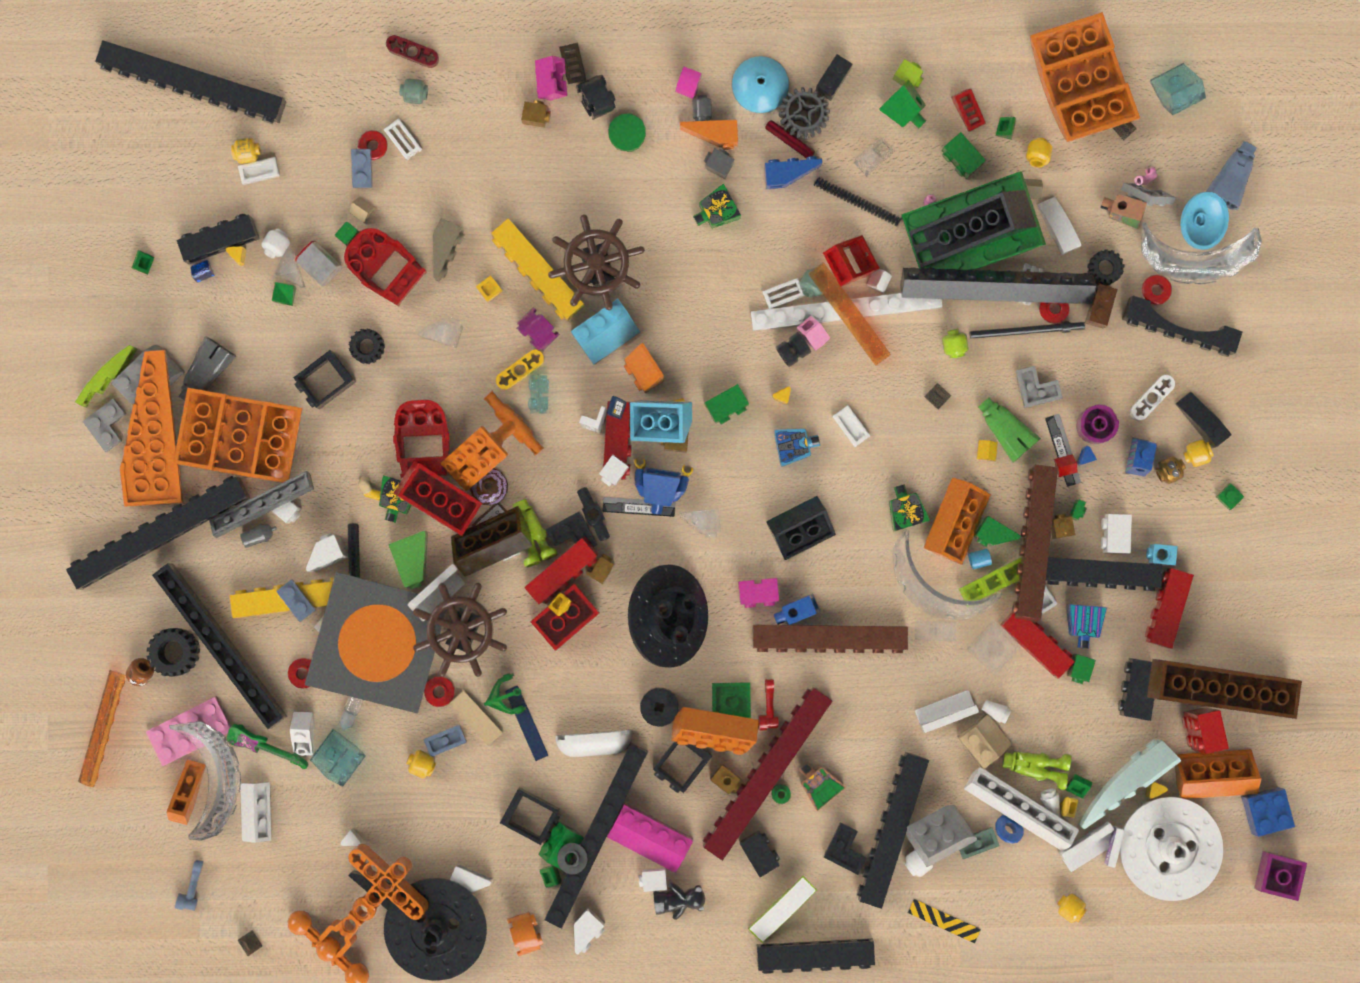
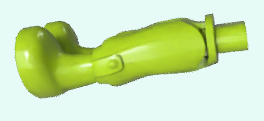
M527 499L514 503L513 507L519 506L532 538L533 546L527 549L528 557L523 561L526 568L542 563V560L547 561L557 556V550L547 544L545 540L546 530L543 529L533 507L529 506ZM534 540H536V542H538V545H539L540 550H541L540 555H539V553H538V551H537V549H536V547H535V542H534Z
M1005 752L1002 767L1009 768L1011 772L1035 778L1037 781H1043L1046 778L1057 784L1060 790H1065L1068 773L1049 771L1044 767L1049 766L1069 771L1072 756L1064 754L1061 758L1052 759L1044 753Z

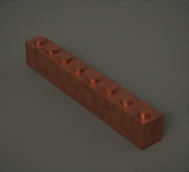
M1035 464L1028 471L1027 480L1030 481V488L1026 489L1025 499H1028V505L1024 508L1023 518H1026L1025 526H1022L1021 537H1024V540L1019 548V556L1022 557L1021 563H1018L1017 566L1019 582H1016L1014 593L1017 594V601L1013 602L1012 612L1015 613V618L1037 622L1041 620L1058 467Z
M753 625V648H757V652H768V648H776V652H788V649H795V652H807V649H815V653H826V649H834V653H845V649H853V653H865V649H872V653H884V650H892V653H903V650H908V626Z

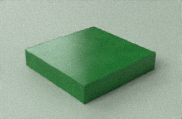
M750 682L712 683V712L751 718Z

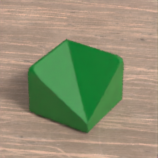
M345 222L336 232L335 237L348 246L359 231L349 222Z
M275 282L272 301L293 306L296 287Z

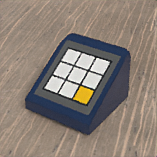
M612 396L607 415L621 419L626 401Z

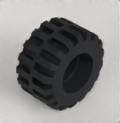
M182 628L163 629L160 633L153 635L154 639H150V647H147L146 652H149L147 660L151 661L149 665L155 668V672L161 673L163 676L174 677L188 673L191 668L196 666L195 662L199 660L197 654L200 653V649H197L199 643L194 640L195 636L189 634V631L182 630ZM170 641L178 642L183 651L182 658L175 664L170 663L164 654L165 647Z

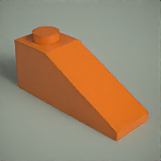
M737 120L680 122V130L717 147H723L724 150H731L738 146Z
M187 759L166 811L168 820L184 825L188 824L195 806L206 764Z

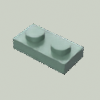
M992 827L974 833L977 840L959 850L963 860L999 846Z

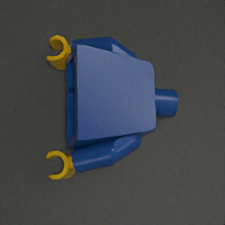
M636 458L634 460L635 467L637 468L635 470V486L638 493L644 497L645 503L652 504L651 513L662 514L663 506H671L672 502L678 501L686 492L689 482L688 476L692 474L693 467H691L690 473L684 471L685 465H683L681 473L646 467L644 458L643 464L637 465Z

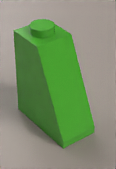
M422 531L388 544L405 588L410 587L411 590L422 586L421 582L425 581L428 544L427 531Z

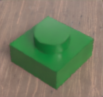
M1229 483L1216 498L1228 510H1232L1244 496Z
M1080 499L1075 500L1069 517L1072 516L1075 521L1083 518L1087 510L1084 507L1086 502Z
M1074 774L1065 790L1083 799L1091 789L1092 782Z

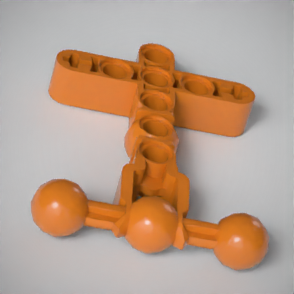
M359 844L349 853L348 859L373 886L363 897L355 900L352 910L342 920H334L322 934L312 926V918L305 911L293 912L287 921L288 928L293 934H304L312 942L311 947H316V954L321 960L331 961L332 966L337 965L345 972V981L347 983H367L369 979V970L365 965L361 963L353 964L343 954L357 940L356 932L361 925L375 916L377 907L386 898H389L413 920L420 919L429 908L428 901L404 879L412 869V862L409 858L400 857L389 866L369 846ZM371 865L377 868V872L371 868ZM398 865H401L404 871L399 870ZM385 879H389L392 885H389ZM373 892L378 893L380 898H376ZM400 892L405 893L406 898H403ZM361 906L366 907L368 912H365ZM349 919L353 920L355 925H352ZM332 930L335 932L339 931L342 936H345L346 944L342 949L337 939L327 937Z

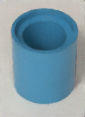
M987 548L968 553L973 570L992 565L991 556Z

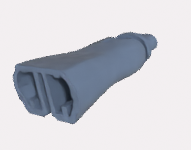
M1243 141L1241 147L1237 148L1228 158L1219 174L1206 190V192L1218 194L1225 201L1227 208L1231 210H1238L1241 205L1253 168L1254 153L1257 147Z

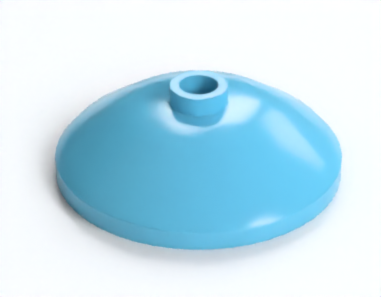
M764 56L745 60L736 69L732 80V90L735 99L743 108L754 113H767L778 108L783 103L782 99L786 98L789 89L788 76L782 65L774 59ZM758 79H763L764 83L759 84L757 81Z
M1201 192L1194 195L1185 205L1181 215V232L1185 241L1191 247L1201 250L1210 249L1217 245L1224 237L1228 228L1229 212L1227 205L1218 194L1213 192Z

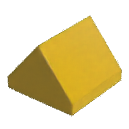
M243 246L226 248V252L240 266L245 264L246 249Z
M790 386L772 395L773 400L787 405L791 391Z
M979 440L977 459L996 461L998 442Z
M1153 782L1147 786L1145 795L1153 799L1167 792L1168 789Z

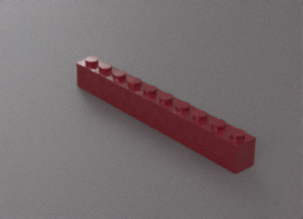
M814 687L804 692L801 697L804 699L800 706L796 704L790 713L793 716L789 722L787 720L784 721L779 729L782 732L778 738L776 736L773 737L769 743L771 747L769 751L762 753L758 759L760 763L756 769L752 768L748 773L747 778L749 780L747 783L740 785L736 791L738 796L734 801L730 800L725 807L726 813L724 816L717 818L713 824L715 826L713 832H708L702 840L704 842L703 848L720 860H724L833 702Z

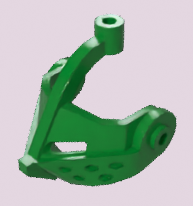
M514 673L505 674L497 680L489 697L484 702V706H489L511 715L515 713L520 714L524 712L523 710H526V707H523V705L510 709L501 701L513 695L519 696L521 689L516 688L511 693L499 696L501 684L513 679Z

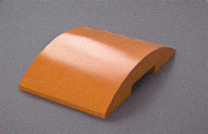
M1103 12L1030 35L1033 55L1042 87L1052 114L1066 142L1140 119L1128 83H1125L1115 55V45Z
M187 388L173 463L283 483L290 479L303 408Z

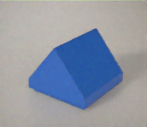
M1090 446L1082 447L1077 465L1080 466L1097 460Z

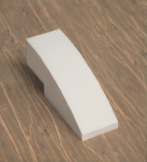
M1053 197L1037 204L1051 238L1055 240L1061 255L1079 248L1081 242L1057 199Z

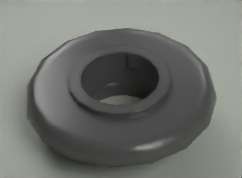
M568 843L563 846L557 857L560 869L568 874L581 872L586 867L588 861L585 849L576 843ZM570 853H574L577 857L574 865L568 863L567 857Z

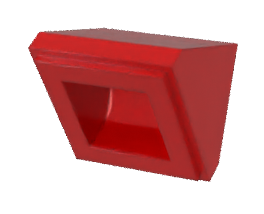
M1073 454L1053 459L1055 467H1058V477L1078 473L1077 461Z

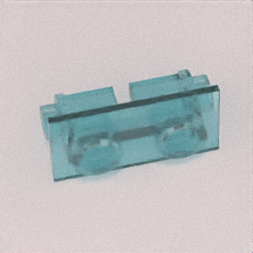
M539 374L532 375L529 380L531 398L528 400V408L530 409V414H546V410H548V397L542 396V393H549V379H547V375H540V378Z

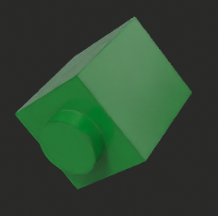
M1074 654L1072 658L1074 663L1070 666L1067 676L1072 677V681L1083 684L1084 681L1090 682L1096 660Z

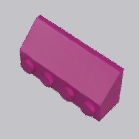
M624 803L607 838L674 873L678 870L693 842L692 837L627 803Z

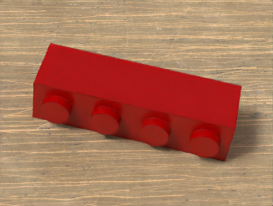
M610 401L607 402V410H608ZM626 402L621 419L608 415L606 417L603 467L612 455L626 464L629 468L620 480H626V476H630L631 464H627V457H631L632 445H628L630 437V402Z
M584 536L524 588L538 605L542 602L547 604L554 598L553 593L557 589L561 592L569 585L567 581L573 577L575 580L583 573L581 570L586 565L588 567L592 566L598 560L596 556H598L599 552Z
M1167 568V571L1163 572L1161 581L1163 585L1156 594L1158 602L1150 615V619H1152L1151 626H1148L1145 632L1146 642L1173 649L1194 577L1193 574L1173 568Z
M1011 612L999 625L1055 678L1059 679L1074 663L1071 659L1073 655L1065 648L1063 650L1057 646L1059 642L1054 637L1045 635L1043 633L1045 629L1039 623L1015 618V613Z

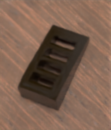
M578 43L560 46L561 58L565 59L567 83L573 84L586 81ZM575 50L574 54L565 56L566 51ZM577 57V61L570 63L566 61V59ZM579 65L578 69H568L570 66ZM581 73V76L570 78V74Z

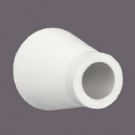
M989 700L985 701L981 709L997 722L1004 724L1012 711L1006 705Z
M1054 788L1042 791L1040 799L1045 808L1060 817L1059 793Z

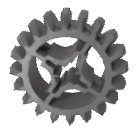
M802 87L801 93L794 89V95L789 92L787 93L788 99H782L785 105L779 106V109L782 110V112H779V117L783 118L780 120V124H786L784 130L791 129L790 135L797 132L796 138L799 139L800 135L804 134V139H807L808 133H810L813 138L815 137L814 131L820 134L822 132L821 128H826L825 122L829 121V117L826 115L830 114V109H824L829 104L828 102H823L824 96L818 98L819 91L812 94V88L805 92V88ZM803 99L812 101L814 104L807 105ZM797 102L798 110L789 116L790 106ZM802 110L808 111L807 118L801 115ZM819 111L820 118L812 125L811 116ZM801 121L806 127L798 126L794 122Z

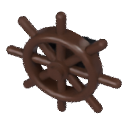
M583 214L580 220L584 232L573 238L570 243L558 236L553 237V243L566 250L563 261L564 268L550 271L548 277L553 279L564 275L567 276L570 283L577 289L570 300L571 306L578 304L583 293L592 296L602 295L605 309L609 311L613 308L609 293L616 290L623 282L635 289L640 288V282L627 275L629 257L643 254L645 249L643 246L627 250L623 242L616 236L623 224L622 219H617L609 232L600 229L591 230L588 217ZM594 239H603L604 242L595 245ZM587 241L588 247L583 248V250L578 248L579 245ZM611 244L617 248L618 253L608 255L607 251ZM573 254L580 257L582 263L572 265ZM621 260L620 271L613 268L611 262ZM588 269L582 281L574 274L575 272Z
M440 583L438 588L444 601L437 605L432 613L418 608L413 610L415 616L428 621V639L415 644L413 650L419 652L431 646L435 653L444 659L438 672L440 677L446 675L451 662H469L474 675L480 677L482 671L477 658L489 646L500 651H506L507 649L506 644L492 639L494 632L492 620L506 615L507 610L501 608L489 613L481 603L476 601L482 588L480 583H475L469 598H451L446 585ZM454 605L466 606L465 609L460 608L459 611H457ZM447 609L452 622L439 616ZM475 609L480 615L473 613L472 610ZM436 624L447 628V631L436 636ZM483 624L485 625L484 635L477 633L479 626ZM446 640L445 644L449 645L447 651L440 645V642ZM473 640L481 642L479 647L473 651L471 647ZM456 649H459L461 651H464L466 654L456 655L455 651Z

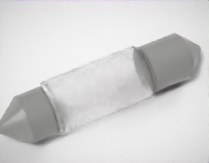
M348 697L343 709L344 712L339 721L343 730L352 727L364 700Z

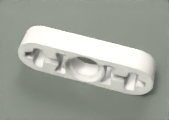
M1169 375L1159 377L1131 407V417L1137 421L1145 419L1174 389V379ZM1168 380L1169 388L1165 387L1161 391H1158L1157 389H1159L1163 385L1161 381ZM1151 392L1157 395L1155 403H1150L1147 399L1148 394ZM1144 403L1145 405L1150 407V409L1148 407H1145L1143 409V416L1136 415V408H1141L1144 405Z

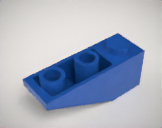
M812 156L807 157L806 160L789 158L785 162H780L779 159L769 160L764 166L766 189L786 188L821 167L822 159Z

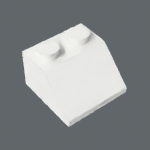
M329 533L320 537L321 541L316 542L307 564V572L319 571L348 558V552L341 536Z

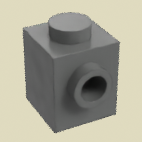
M714 148L713 152H708L704 159L706 163L705 169L726 179L735 159L731 158L727 151Z

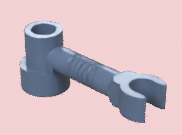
M194 861L187 895L178 894L175 909L195 911L198 899H194L203 861Z

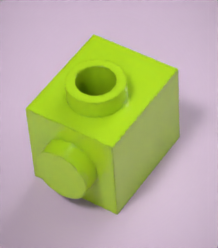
M904 59L894 74L893 80L902 86L909 80L914 87L918 88L924 79L921 77L924 71L919 64L915 62L910 63Z

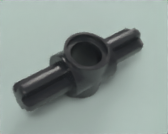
M587 487L579 489L577 494L584 507L582 511L589 526H593L600 541L608 539L610 535L603 522L605 517L598 503H594ZM591 509H597L599 516L592 520L588 517V512Z

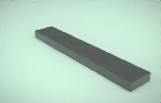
M305 471L210 519L213 536L218 538L314 490L310 473Z

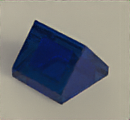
M208 260L190 267L191 276L197 283L215 276Z

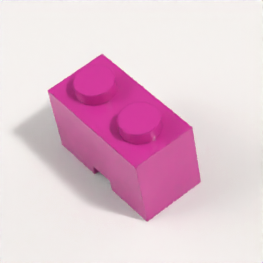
M549 56L535 60L538 98L552 101L568 96L567 83L563 81V74H566L565 59Z
M777 578L762 579L760 584H754V580L738 582L740 605L744 604L745 608L756 607V603H764V606H774L775 601H779Z

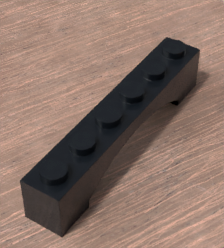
M1132 296L1128 300L1122 320L1127 321L1126 324L1138 327L1140 325L1145 327V330L1148 332L1156 333L1158 331L1163 333L1164 337L1170 339L1176 337L1182 339L1181 342L1188 345L1195 343L1200 345L1199 348L1211 351L1213 349L1218 351L1219 355L1229 357V355L1237 352L1243 331L1225 325L1217 331L1189 330L1164 319L1151 307V301L1136 296Z

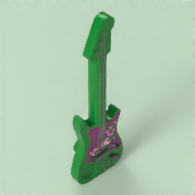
M242 724L231 725L227 735V741L231 745L245 747L255 753H258L259 749L289 760L290 763L298 765L302 769H307L308 762L298 754H292L267 744V737L249 732Z

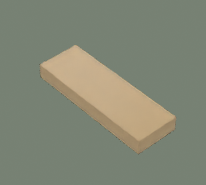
M465 690L449 703L488 746L503 733Z

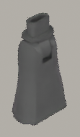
M205 336L185 375L183 386L181 387L183 390L179 397L185 401L187 388L206 391L237 356Z

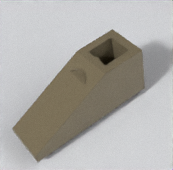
M442 218L433 233V278L438 282L441 278H445L448 272L446 267L449 261H453L456 255L455 248L457 244L462 243L465 235L463 234L464 230L462 227Z

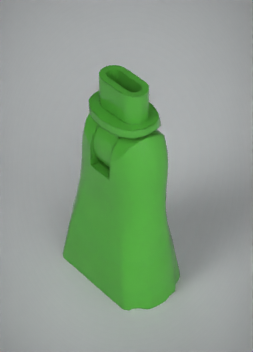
M989 397L978 408L983 412L982 416L985 418L988 427L998 439L1012 463H1014L1041 438L1016 418L1007 408L998 405V402L994 403Z

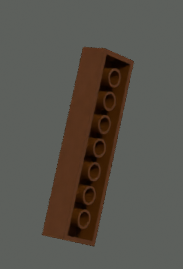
M1152 659L1147 697L1297 719L1302 681Z

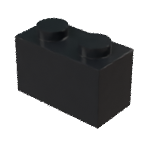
M836 54L818 82L815 92L819 91L820 95L831 101L851 71L853 64Z
M758 830L739 842L760 878L780 866L778 863L780 857L775 849L771 851L768 844L771 842L765 832L761 834Z

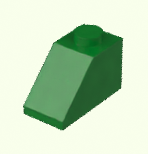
M986 516L974 537L977 538L976 542L987 547V545L994 546L1018 540L1021 535L993 518Z

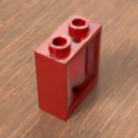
M863 235L835 244L823 252L840 287L868 277L880 269ZM850 249L861 270L860 273L856 274L844 250Z

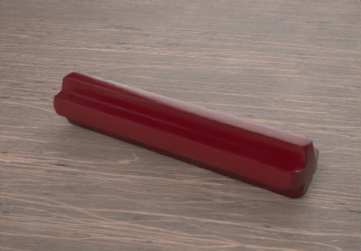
M773 120L766 124L765 129L805 158L812 157L815 154L812 148L795 136L790 135L788 131L784 130Z

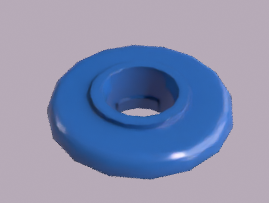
M1002 815L997 819L995 829L997 835L1003 841L1014 844L1022 839L1024 835L1023 826L1006 815ZM1005 826H1009L1013 834L1007 832Z

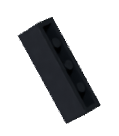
M240 214L234 220L229 222L228 220L220 221L217 223V226L212 228L209 226L199 229L198 233H186L181 236V239L176 241L183 261L189 265L225 252L227 247H239L260 238L253 218L249 214Z

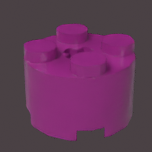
M533 307L517 322L519 326L516 329L523 336L526 337L528 335L532 339L530 343L536 350L542 349L544 351L560 334L557 331L553 333L554 327L542 314L536 315L535 312L537 310Z
M1095 405L1080 413L1076 425L1079 437L1089 444H1101L1109 441L1116 435L1119 429V420L1112 408L1106 405ZM1097 420L1098 424L1101 425V427L1096 428V426L1094 425V422H1096Z

